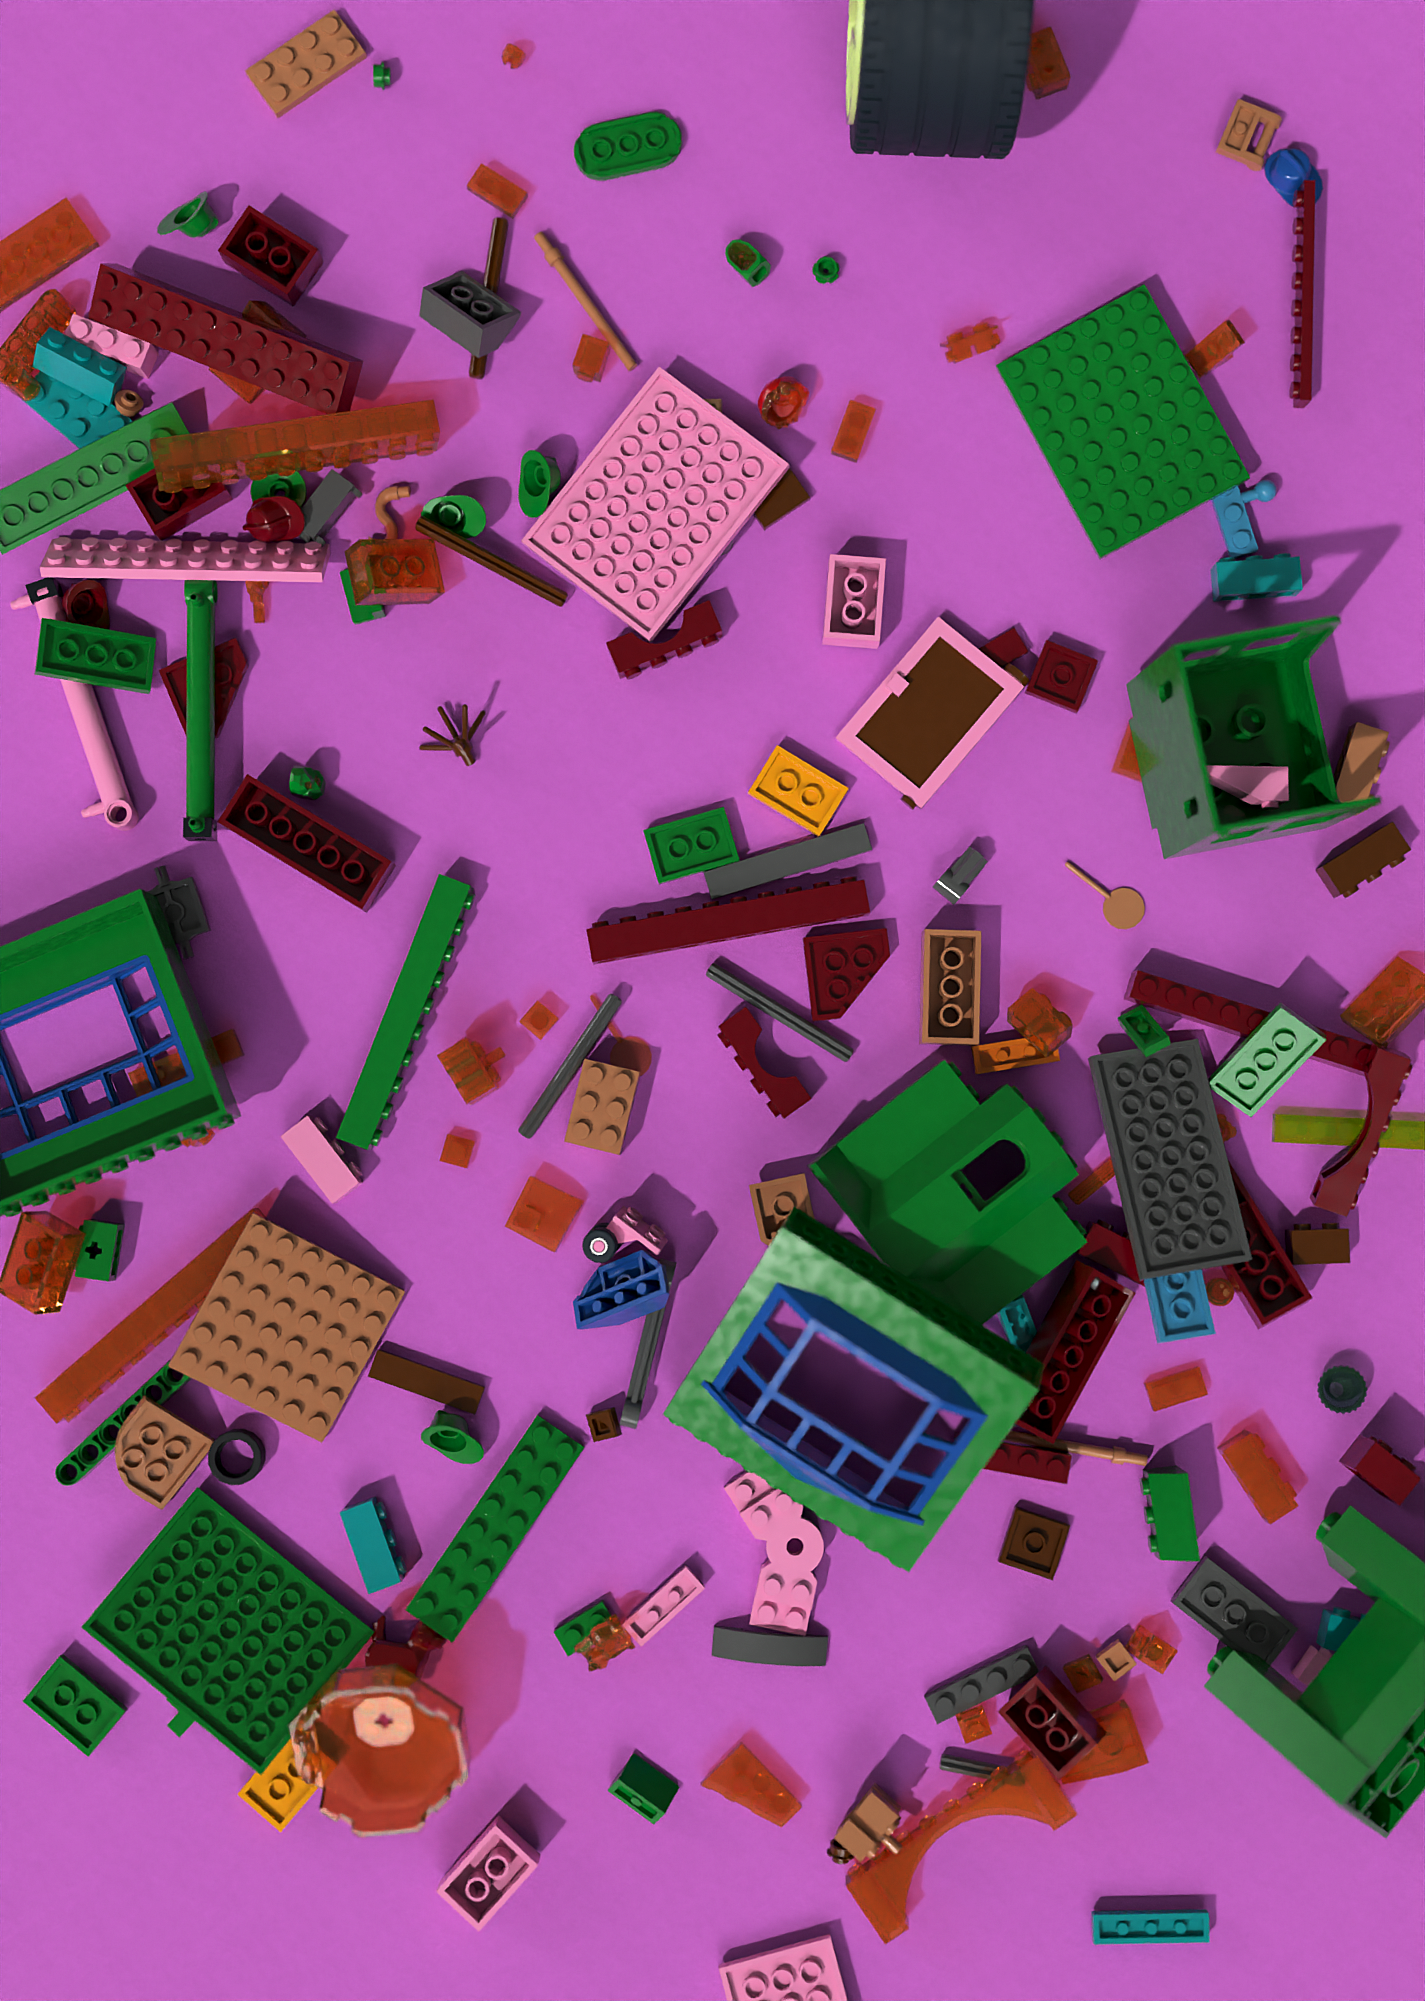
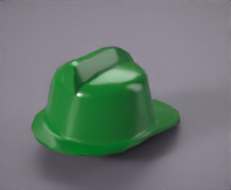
M202 192L193 200L171 211L159 223L157 233L166 235L178 229L191 238L202 237L208 234L219 222L218 217L206 201L208 193Z
M529 450L523 455L521 460L518 500L525 515L530 518H537L546 510L549 495L558 489L561 482V474L556 458L544 457L537 450Z
M446 495L431 499L424 505L421 516L427 517L464 538L477 536L486 525V513L483 506L476 499L467 495Z
M438 1410L430 1427L425 1428L421 1432V1439L425 1444L455 1462L474 1464L484 1457L482 1445L469 1435L468 1423L459 1415Z

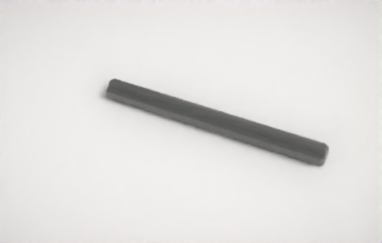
M713 963L710 965L706 976L842 1061L847 1062L852 1056L854 1050L717 964Z
M611 993L607 996L518 1129L522 1136L527 1139L532 1138L622 1004L620 998Z

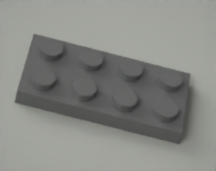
M1206 1556L1203 1557L1170 1600L1226 1646H1230L1235 1651L1256 1654L1269 1665L1274 1662L1298 1630L1297 1627Z

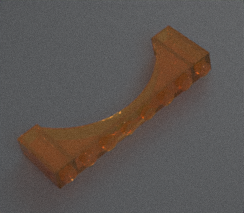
M1032 1750L1020 1752L1014 1758L1015 1762L1006 1768L1005 1766H1000L990 1774V1779L982 1784L981 1782L973 1784L967 1789L966 1795L958 1800L953 1798L945 1803L941 1812L935 1816L933 1814L927 1815L919 1822L917 1828L911 1832L906 1830L899 1834L895 1839L902 1844V1848L897 1854H894L889 1848L882 1846L870 1860L864 1864L861 1862L856 1863L847 1871L845 1886L885 1945L909 1929V1920L905 1914L913 1874L926 1851L947 1831L969 1820L991 1815H1012L1030 1818L1050 1825L1053 1831H1055L1078 1815L1075 1805L1056 1777Z

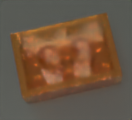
M359 539L344 551L356 605L430 604L445 593L434 539Z
M48 1211L21 1212L0 1277V1294L35 1315L60 1312L86 1233Z

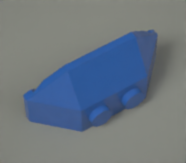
M640 1250L597 1268L584 1286L581 1295H578L573 1301L577 1329L622 1325L664 1308L670 1295L665 1266L646 1251Z

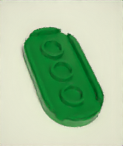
M649 112L588 126L580 133L581 135L574 144V159L578 169L586 177L597 181L665 168L677 159L682 148V135L678 124L660 112Z

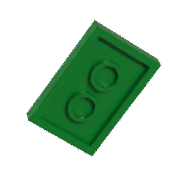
M724 807L643 830L659 885L740 861Z
M64 1654L57 1658L23 1700L28 1707L88 1757L128 1710L126 1706Z

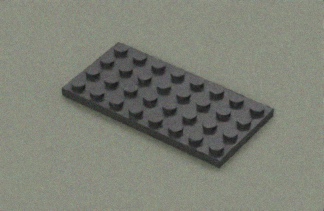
M1198 1039L1171 1043L1148 1057H1145L1139 1048L1090 1056L1088 1058L1139 1280L1252 1260Z

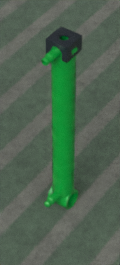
M185 580L184 596L187 605L186 818H183V838L188 841H217V821L214 820L215 606L218 601V589L216 580Z

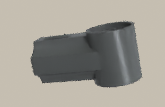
M969 846L952 868H948L933 888L954 905L970 887L969 883L980 873L988 861L978 851Z

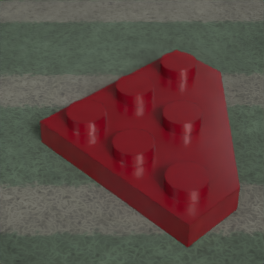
M237 638L215 646V739L221 733L249 666ZM187 658L159 670L185 735Z
M887 928L803 937L812 1022L840 1019L890 957Z

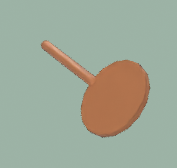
M1065 863L1069 870L1106 898L1103 903V914L1111 926L1126 930L1135 927L1141 922L1144 916L1145 905L1137 892L1129 888H1119L1109 894L1071 863Z

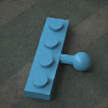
M1261 480L1254 489L1240 493L1239 487L1236 486L1211 500L1229 557L1237 559L1256 553L1259 550L1244 503L1257 499L1261 502L1271 501L1277 492L1276 485L1272 481Z

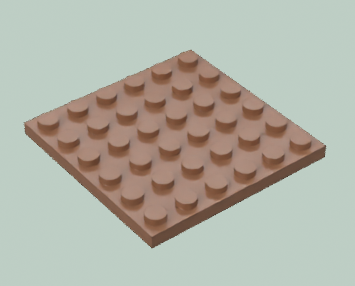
M253 1212L168 1366L322 1443L401 1301L405 1290Z

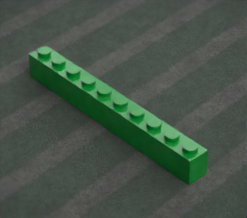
M441 874L438 875L336 1138L366 1150H372L373 1145L376 1147L379 1145L383 1135L380 1127L384 1119H389L394 1106L390 1103L394 1093H399L404 1078L400 1077L404 1066L409 1067L414 1056V1052L411 1051L414 1040L419 1041L422 1036L424 1025L421 1022L424 1015H429L435 999L431 997L435 987L439 989L443 982L445 973L441 971L445 961L450 962L454 954L453 940L455 935L460 936L463 931L465 920H462L465 910H470L473 905L475 894L472 893L473 888L470 885Z

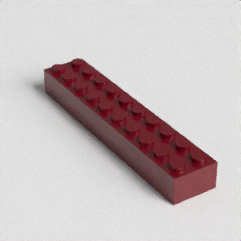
M100 264L88 319L333 417L349 415L363 360L120 264Z

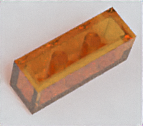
M1243 1430L1218 1446L1217 1449L1263 1521L1271 1525L1299 1506L1294 1499L1297 1497V1494L1288 1481L1284 1483L1278 1475L1282 1471L1277 1462L1272 1457L1267 1458L1262 1450L1266 1446L1257 1433L1252 1434L1247 1430Z

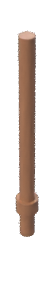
M542 231L537 233L534 239L545 253L544 258L550 267H555L627 370L630 372L635 369L637 363L563 261L564 256L557 247L554 248Z
M1012 1430L1003 1439V1441L1108 1459L1111 1460V1463L1123 1465L1125 1462L1146 1466L1148 1455L1129 1452L1123 1447L1113 1446V1448L1057 1438L1054 1444L1037 1435Z

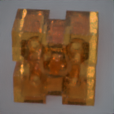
M466 1037L437 1055L467 1105H474L501 1088L498 1082L502 1079L495 1067L491 1066L506 1056L501 1047L486 1054L479 1042L476 1040L472 1041Z

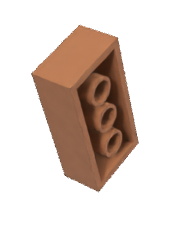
M924 929L922 931L919 1044L976 1046L979 1044L981 931Z

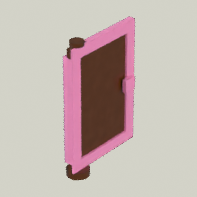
M937 617L836 736V740L902 793L903 797L900 800L912 810L916 806L922 809L1028 684L1029 679L1022 671L1010 663L1002 669L940 617Z

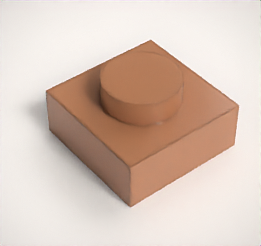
M1116 1639L1095 1655L1113 1681H1116L1137 1665L1119 1639Z

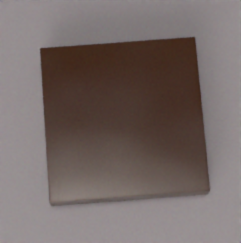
M789 468L753 515L765 531L809 501L810 496Z
M1014 1506L997 1561L1053 1580L1070 1525Z

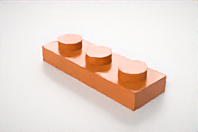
M1056 1033L971 1047L976 1075L1060 1061Z

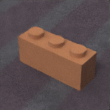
M1356 722L1349 727L1333 776L1337 796L1341 802L1373 797L1370 791L1372 784L1377 783L1381 774V768L1378 765L1381 757L1384 758L1388 751L1390 742L1386 740L1389 732L1360 722Z

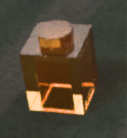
M582 334L572 364L573 372L580 380L585 382L601 381L610 354L609 342Z

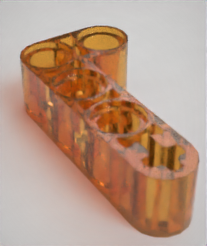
M49 289L41 295L0 347V384L23 401L34 399L41 388L39 381L31 375L35 369L32 366L37 342L49 327L63 333L68 327L72 315H76L75 307L56 289Z

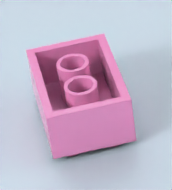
M830 554L822 645L878 649L881 633L886 558Z
M498 1815L440 1880L436 1892L475 1929L480 1931L539 1864L541 1855Z

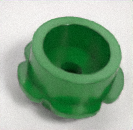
M381 61V64H373V85L375 88L385 90V85H390V67H385L384 62Z
M822 257L813 265L812 273L816 276L817 282L821 284L833 283L838 278L839 265L833 258ZM828 269L829 272L824 273L823 270Z

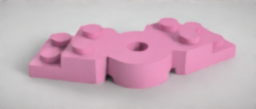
M745 1472L724 1486V1489L756 1539L766 1541L769 1558L760 1567L749 1625L806 1636L817 1586V1578L812 1570L819 1564L824 1551L821 1532L812 1520L801 1516L803 1505L794 1502L789 1495L780 1489L772 1488L755 1473ZM790 1539H800L803 1543L802 1548L797 1552L788 1550L786 1546Z

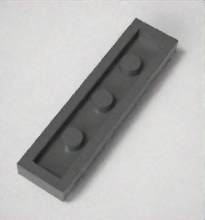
M1025 1645L924 1695V1698L936 1723L939 1724L1034 1677L1039 1673V1670L1028 1647Z

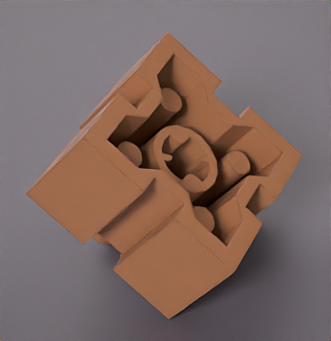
M874 1783L838 1827L834 1838L860 1862L866 1856L871 1859L881 1847V1842L894 1854H897L902 1848V1844L891 1834L900 1823L901 1816H899L901 1806Z

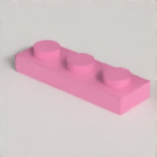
M685 1565L622 1623V1626L642 1647L701 1593L705 1586L689 1567Z

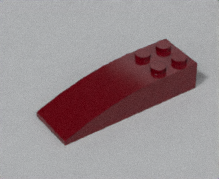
M1228 1160L1252 1260L1221 1266L1259 1330L1308 1303L1313 1297Z

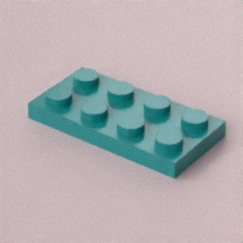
M41 371L18 395L23 402L79 449L132 422L127 416L121 414L113 404L108 407Z

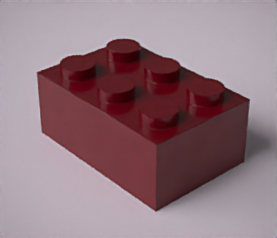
M250 205L245 209L218 249L225 264L293 307L324 262L316 247Z
M199 443L125 485L153 533L161 541L233 500Z
M1047 1665L997 1711L1058 1780L1107 1734L1103 1727Z

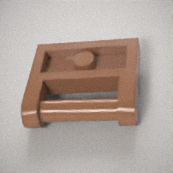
M1237 99L1215 153L1243 163L1253 171H1261L1265 162L1263 159L1274 131L1279 128L1282 122V118L1273 112ZM1259 121L1265 127L1254 153L1246 150Z

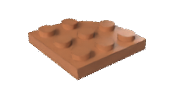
M144 1396L126 1418L118 1432L114 1451L117 1469L124 1484L134 1494L163 1510L208 1453L215 1440L202 1430Z

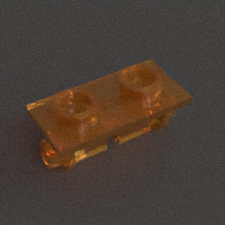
M988 321L972 326V332L963 335L962 331L946 336L947 341L940 343V346L948 347L949 351L945 352L947 362L956 364L973 357L970 349L972 345L975 347L976 354L995 349L996 345L1000 344V338L997 333L993 334L992 330L997 329L998 325H989Z

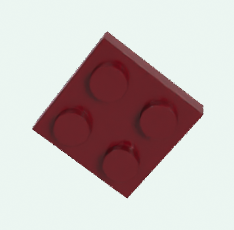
M1046 640L1025 693L1077 713L1098 660Z

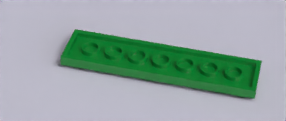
M171 401L1 488V554L3 555L128 491L125 486L126 484L195 445L196 443L173 402Z
M537 1415L405 1610L453 1643L584 1447Z

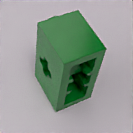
M94 1219L84 1220L77 1234V1240L80 1241L79 1253H76L73 1259V1269L76 1270L75 1277L107 1282L116 1280L125 1224ZM97 1245L98 1248H101L102 1253L97 1254V1252L93 1251V1246Z

